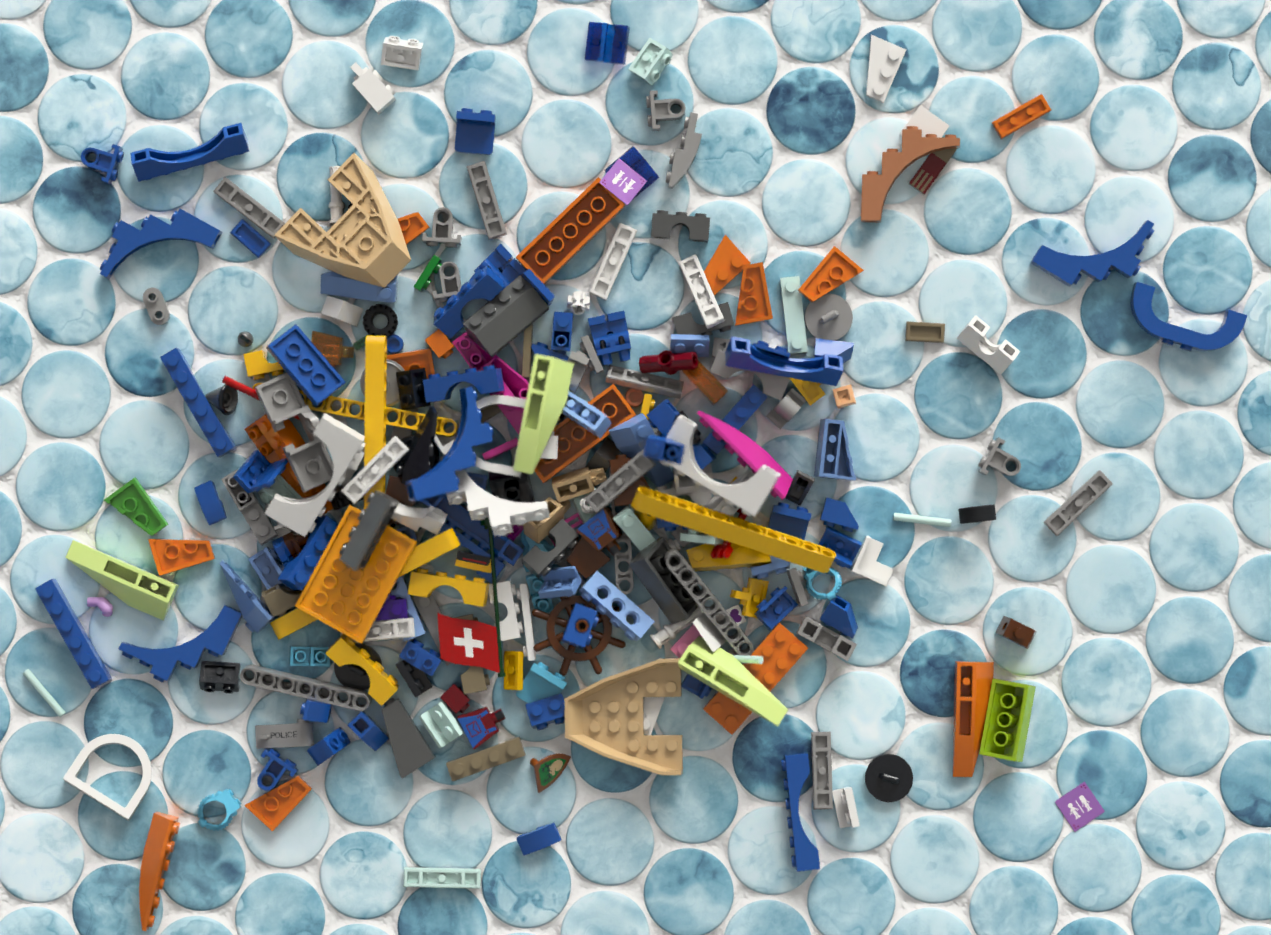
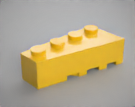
M731 543V547L734 550L729 558H711L710 554L715 546L713 544H702L686 550L690 565L695 572L755 567L772 563L768 554L735 543Z

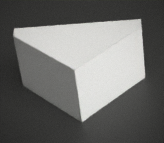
M327 295L321 314L357 327L363 308Z

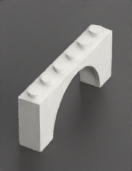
M326 413L323 414L313 434L324 442L331 453L334 468L330 482L319 493L307 498H288L275 493L264 513L304 537L308 532L312 533L317 524L314 522L317 516L321 518L326 510V507H324L326 501L331 502L336 493L334 488L337 484L339 486L342 484L346 477L344 475L345 470L352 468L355 462L353 457L356 452L360 454L365 446V443H363L365 436Z
M683 415L678 416L666 438L685 445L682 464L659 460V462L667 467L669 465L676 469L675 472L681 476H689L694 484L701 487L704 485L709 488L708 491L717 497L719 495L722 496L729 505L734 507L737 505L742 508L741 511L750 517L759 514L781 474L764 464L752 478L742 483L725 484L711 479L701 470L694 456L693 439L698 424Z

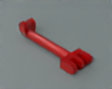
M739 508L737 512L740 514L737 518L745 520L747 515L741 511L742 508ZM724 540L722 545H715L710 554L711 558H729L734 550L731 547L732 542Z

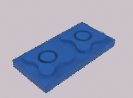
M297 324L266 347L315 406H318L346 383Z

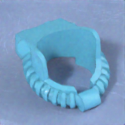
M802 567L805 573L804 579L807 581V591L813 598L820 600L829 599V601L836 598V593L840 591L842 586L841 575H839L840 573L836 569L830 568L828 573H822ZM820 574L833 576L836 580L833 591L827 594L815 591L813 588L814 579Z
M228 788L223 792L217 791L215 795H208L198 805V823L202 828L206 827V829L213 831L223 830L222 828L225 829L231 823L232 817L237 815V810L242 807V803L238 798L235 799L233 791L231 789L228 790ZM219 801L225 805L227 815L221 824H211L204 819L203 812L208 802Z

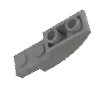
M690 112V117L685 118L684 128H687L686 136L682 135L680 147H684V149L676 148L675 153H671L669 164H672V171H667L665 182L669 183L668 188L672 189L680 182L697 154L702 134L695 133L697 113Z
M237 469L221 480L259 543L264 545L277 537L278 534L274 530L269 517L264 514L265 511L254 493H247L233 478L238 471Z

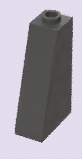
M392 698L384 703L385 708L381 710L401 778H404L436 756L400 699L395 701Z

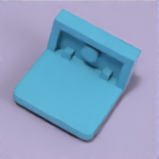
M534 662L523 680V690H517L516 696L527 703H532L560 694L567 684L565 681L566 677L558 672L553 674L548 671L549 667L542 662L538 664Z

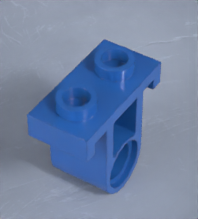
M112 144L111 148L115 150L114 154L91 147L83 150L81 153L83 164L91 169L107 173L106 178L102 177L101 181L111 185L118 175L117 165L122 162L124 157L123 148ZM92 153L96 154V160L89 163L87 160L88 156Z
M339 727L309 748L307 752L316 765L319 766L350 744L351 741L348 739L346 732Z
M273 748L270 750L265 749L261 754L263 758L266 756L270 757V760L257 779L258 786L265 791L273 789L287 769L291 771V777H294L298 772L293 761L289 759L285 761L279 757L281 754ZM265 775H269L273 779L270 786L265 785L263 782Z

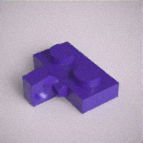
M390 592L375 621L409 618L407 599L396 600V595H391Z

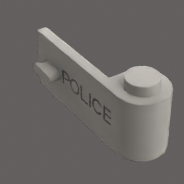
M297 719V723L255 726L256 749L314 745L313 722Z

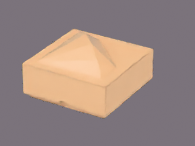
M851 384L833 389L838 409L856 404Z

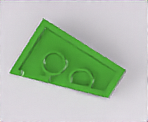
M133 478L104 499L105 502L118 509L117 511L126 515L133 523L151 536H154L169 525L136 478Z

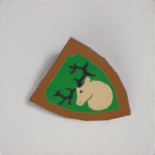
M553 754L540 761L535 758L531 759L530 765L534 767L538 793L548 788L557 780L566 768L571 756Z

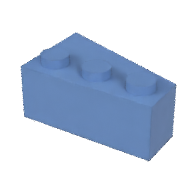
M820 419L814 471L815 477L856 481L844 421Z

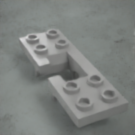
M285 373L254 387L275 432L285 428L283 421L298 415L310 440L309 443L295 448L293 443L283 447V451L303 493L330 481L333 476V462L323 441L313 434L319 420L310 410L309 406L305 405L294 380L288 373Z

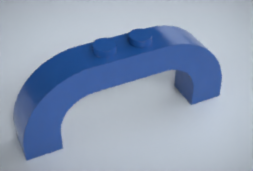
M1140 282L1134 283L1130 300L1134 319L1146 333L1162 339L1164 344L1173 346V343L1181 345L1180 348L1187 351L1192 349L1200 351L1216 350L1234 341L1245 325L1247 315L1232 310L1225 312L1220 328L1213 334H1202L1163 322L1155 316L1152 310L1151 302L1155 287Z

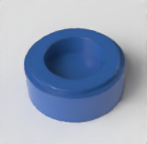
M398 335L387 337V352L390 354L400 353L404 347L402 338Z

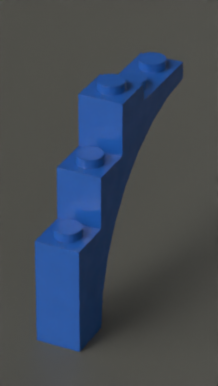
M182 209L173 213L170 220L172 221L171 225L150 214L149 218L145 217L143 220L141 231L121 220L112 229V237L117 239L118 242L117 244L113 243L111 246L108 260H104L100 266V270H102L100 274L110 279L117 267L125 259L139 249L156 242L187 240L214 249L223 232Z
M1149 220L1145 221L1138 232L1126 243L1114 250L1097 255H1068L1041 245L1030 263L1069 287L1073 283L1077 284L1082 276L1079 274L1080 271L1097 282L1108 278L1111 273L1110 267L1125 277L1130 278L1132 275L1136 276L1141 268L1139 266L1141 260L1136 258L1135 255H1140L1144 248L1142 243L1145 238L1149 240L1153 234L1154 229L1152 227L1154 223Z
M473 387L459 389L461 420L455 440L445 457L429 472L419 478L405 482L410 501H417L459 490L460 482L455 471L476 466L475 461L477 457L475 451L472 450V446L493 441V429L489 426V422L481 424L482 414L480 409L477 408V393L473 390Z
M224 605L216 620L204 632L182 645L164 649H150L121 642L119 650L123 651L122 655L132 659L134 656L140 659L139 663L144 666L150 667V665H153L150 673L154 674V679L160 682H164V680L169 681L179 661L181 666L189 670L192 667L197 668L206 648L209 649L208 653L213 656L224 655L243 615L240 611Z

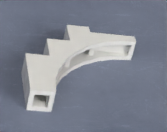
M465 469L455 471L460 482L459 490L446 493L449 505H459L467 502L471 520H483L486 517H490L494 536H504L513 532L512 525H523L526 522L542 521L550 517L546 501L519 503L500 499L477 486L468 476Z

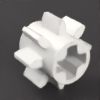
M575 291L572 296L568 295L567 309H571L573 314L581 315L585 310L589 311L590 297H586L584 292Z

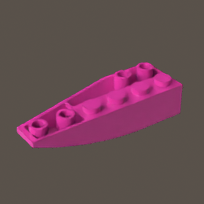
M466 332L452 341L470 368H476L477 371H483L484 366L494 365L495 369L501 368L505 391L489 393L490 396L504 395L527 399L528 381L497 355L491 357ZM498 405L518 435H520L524 409Z
M700 410L697 412L701 417L700 423L705 428L710 427L713 430L711 434L719 442L723 440L726 443L724 448L730 454L735 453L738 456L736 460L743 467L747 465L756 474L760 467L765 464L780 473L781 475L770 494L774 498L778 496L782 500L786 497L793 479L769 453L735 427Z

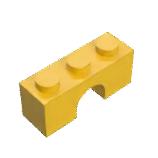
M263 350L243 354L247 375L250 378L253 377V380L263 379L265 374L272 373V376L284 374V369L278 362L269 363L266 360Z

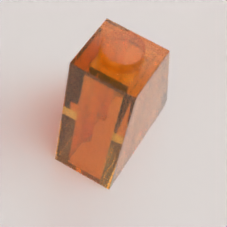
M699 361L698 368L682 371L712 405L716 404L728 392Z

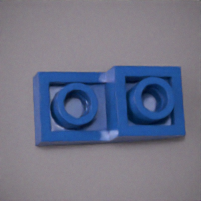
M212 480L194 487L200 507L209 525L227 518L223 503L218 497Z
M554 822L538 827L535 831L519 835L516 838L523 856L562 840Z

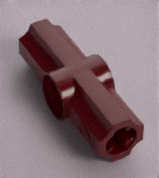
M665 350L659 355L642 356L639 358V367L641 373L665 372L667 375H673L680 370H694L698 368V358L695 352L672 354L671 351Z

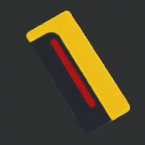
M461 551L457 552L455 566L491 573L490 557Z

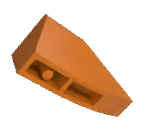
M265 414L245 428V431L259 452L271 464L284 458L287 459L283 447L293 443L294 447L298 448L304 445L305 442L289 419L283 421L284 429L275 432ZM289 461L285 465L286 469L280 474L302 498L313 496L326 487L324 483L303 493ZM328 500L324 505L326 510L323 515L333 509L331 502Z
M955 661L953 777L973 776L983 736L993 680L994 662Z
M160 812L153 814L140 870L139 901L143 931L153 927L155 920L153 911L154 908H158L160 897L157 896L159 889L162 890L165 884L163 874L164 871H168L170 865L168 856L175 847L173 837L175 834H178L180 828L179 817Z

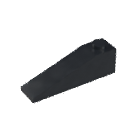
M430 406L408 445L409 450L402 456L400 465H397L396 476H398L402 484L419 478L432 469L429 467V457L433 456L434 451L431 439H434L436 434L438 413L435 407Z

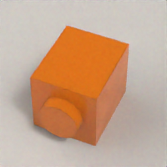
M440 329L425 339L439 359L442 357L446 359L454 353L452 350L455 348L454 345Z

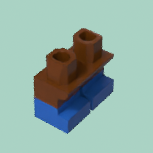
M290 532L272 541L274 550L284 567L302 551V546L308 540L307 535L304 537Z

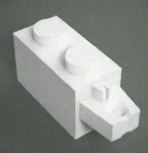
M356 62L350 67L356 74L354 77L355 81L352 83L353 86L378 115L396 100L393 96L395 94L394 90L389 85L384 86L381 82L383 78L376 70L372 72L367 67L362 69Z

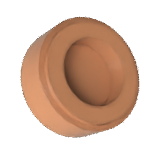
M631 388L626 392L625 400L630 406L638 407L643 403L644 393L642 390Z

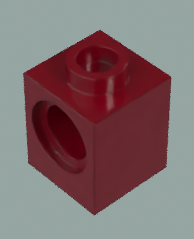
M455 683L440 697L455 713L458 711L463 713L470 706L468 702L471 699Z

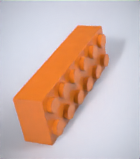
M599 177L516 256L517 261L526 270L530 269L544 285L625 208V204L599 183L601 181Z
M614 384L588 402V404L607 415L612 423L601 439L568 417L555 426L553 432H555L554 435L558 436V459H540L534 470L543 483H546L610 435L608 430L636 416L634 410Z
M779 622L750 655L762 656L763 663H742V665L770 692L806 652L808 647ZM718 691L703 707V710L731 735L752 713L749 709Z

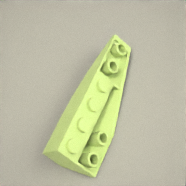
M535 354L513 471L533 474L567 402L574 367L573 363Z
M75 540L72 541L65 557L128 606L164 621L179 587L178 584Z
M701 636L696 638L687 647L678 661L679 669L777 727L788 712V709L732 654L720 647L712 652Z

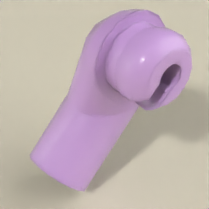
M105 597L87 598L88 607H98L105 617L113 614V606Z

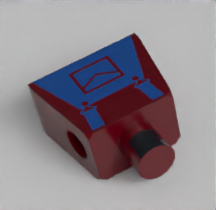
M488 707L457 716L473 750L499 731L497 723L506 719L501 708L490 713Z

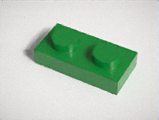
M433 255L414 285L415 289L420 292L423 289H428L432 282L430 280L433 273L437 274L442 265L440 263L442 261L441 258Z

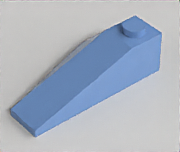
M333 271L321 274V294L376 302H396L398 275L383 288L344 277Z
M643 413L608 430L616 447L623 454H626L627 458H633L644 450L647 437L655 435L648 419ZM651 458L656 465L645 475L657 487H661L674 480L670 466L667 467L661 464L658 459Z
M221 561L219 564L243 618L247 621L246 627L251 632L256 631L259 633L276 616L273 617L268 607L225 561Z

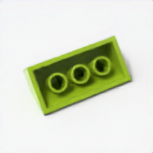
M999 679L992 680L980 755L1023 762L1036 686Z

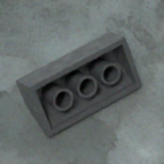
M520 275L467 319L463 325L467 335L487 354L494 357L547 312L549 307L535 288Z
M381 491L370 494L367 503H369L366 510L363 509L358 517V520H360L357 527L354 526L349 534L351 539L348 544L343 545L340 551V560L355 571L364 570L400 501Z
M660 537L640 551L629 563V566L670 623L675 624L687 620L699 605L668 568L664 555L671 547L664 537ZM672 556L669 562L676 563L679 558ZM683 571L681 573L682 578H686L690 575L688 571ZM696 585L692 591L699 592L701 589Z

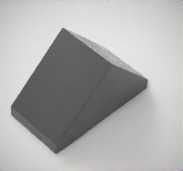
M607 437L586 467H589V470L604 468L606 472L610 467V460H614L615 456L619 455L621 451L616 447L614 441Z
M797 470L785 498L800 506L815 478Z

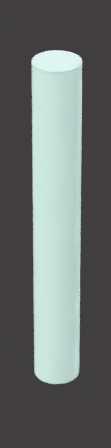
M894 513L893 516L894 521L951 527V519Z
M733 655L740 663H763L762 656Z
M29 669L23 672V675L59 717L63 716L66 712Z

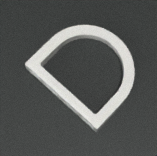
M491 395L476 401L480 411L491 405H506L525 409L526 399ZM476 455L477 460L475 463L478 468L492 473L521 478L522 472L513 471L514 466L489 463Z
M107 734L93 739L84 746L63 777V780L129 821L149 789L152 769L147 753L138 742L124 735ZM109 744L126 746L138 756L142 764L143 775L141 783L126 807H122L76 778L89 756L102 746Z

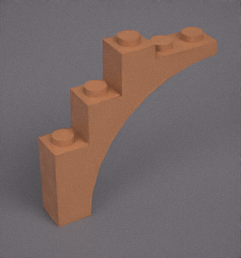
M907 126V129H902V152H898V149H887V152H882V175H878L877 171H867V174H862L861 222L881 223L882 210L887 194L900 174L916 160L930 153L944 149L960 148V138H956V135L951 134L945 135V138H937L936 134H926V137H922V130H918L917 126Z

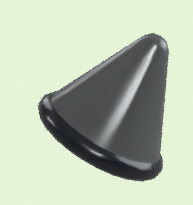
M226 384L205 395L208 402L224 415H230L236 409L238 392Z

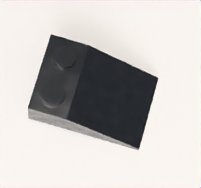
M489 472V483L493 496L512 502L535 503L528 473L522 472L520 478Z

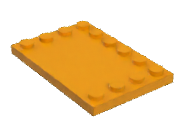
M350 504L295 607L363 644L413 552L417 541L387 525L364 570L355 571L340 560V551L343 545L348 544L351 539L349 534L354 526L357 527L360 520H358V517L362 510Z

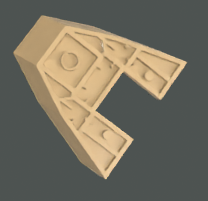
M353 153L328 179L353 204L345 214L326 232L300 208L274 236L293 254L344 277L385 288L411 261L399 221L374 172Z
M680 658L655 660L601 679L565 698V738L604 757L659 775H682V735H644V697L682 696L681 669L678 666Z

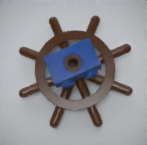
M581 596L560 597L561 602L552 609L550 614L538 609L532 610L533 616L547 621V639L534 645L533 649L539 652L551 646L558 655L563 657L564 660L559 671L562 676L567 674L571 661L581 662L587 660L590 661L595 673L601 674L602 668L596 656L608 644L619 648L626 646L624 641L611 637L612 623L610 618L605 614H600L591 601L587 602ZM619 606L613 608V610L619 612ZM564 608L567 611L569 620L557 617ZM602 622L603 633L592 630V627L595 628L597 624ZM555 624L565 627V631L555 635ZM592 638L600 640L594 649L590 645ZM559 642L568 643V649H565ZM576 647L581 648V649L584 648V650H585V653H574V652H575Z

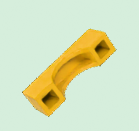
M417 568V571L411 572L408 595L427 598L439 586L448 585L460 592L464 604L481 607L487 604L490 583H486L483 578L474 577L473 580H468L465 575L459 574L449 577L446 572L436 571V574L428 573V569Z
M342 634L327 649L325 654L339 667L346 664H355L362 667L370 678L368 694L382 706L398 690L397 679L391 674H386L379 662L372 661L365 649H360L355 645V640Z

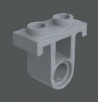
M657 90L650 91V96H646L647 108H651V115H648V127H652V131H660V125H656V122L681 119L685 114L686 107L684 102L680 99L654 100V97L658 96ZM673 105H678L681 107V112L674 114L670 108Z
M441 207L434 212L432 237H427V233H422V241L426 242V246H438V243H443L445 247L456 248L457 244L461 245V235H457V239H452L453 215L449 209ZM441 213H446L449 216L448 220L444 223L438 221V216Z
M445 262L440 267L439 273L443 293L438 294L437 291H433L434 300H438L439 303L447 302L462 287L459 269L453 262ZM447 267L454 268L455 273L453 276H445L444 271Z
M572 351L568 362L574 364L569 391L574 394L586 372L590 359L587 358L585 353L580 351Z
M792 388L766 417L781 429L800 410L806 400Z
M998 437L996 440H991L987 448L989 453L987 457L983 456L980 460L978 472L987 475L989 471L986 468L989 466L1006 476H1014L1019 473L1021 463L1016 457L998 448L999 444L1003 445L1005 443V440ZM1008 461H1012L1015 464V470L1012 472L1006 469Z

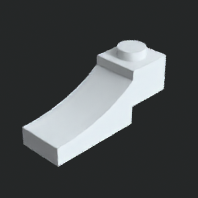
M399 503L391 519L416 532L419 527H422L437 535L448 514L433 506L429 508H416Z

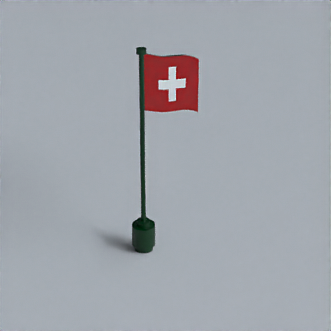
M486 517L480 520V526L484 525V529L489 530L496 627L475 620L448 617L437 612L441 659L454 664L482 667L498 672V677H506L505 673H503L493 532L490 517Z

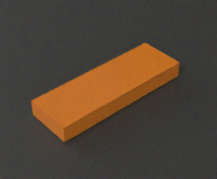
M1040 94L993 121L992 125L999 137L1003 139L1050 112L1051 109L1044 96Z

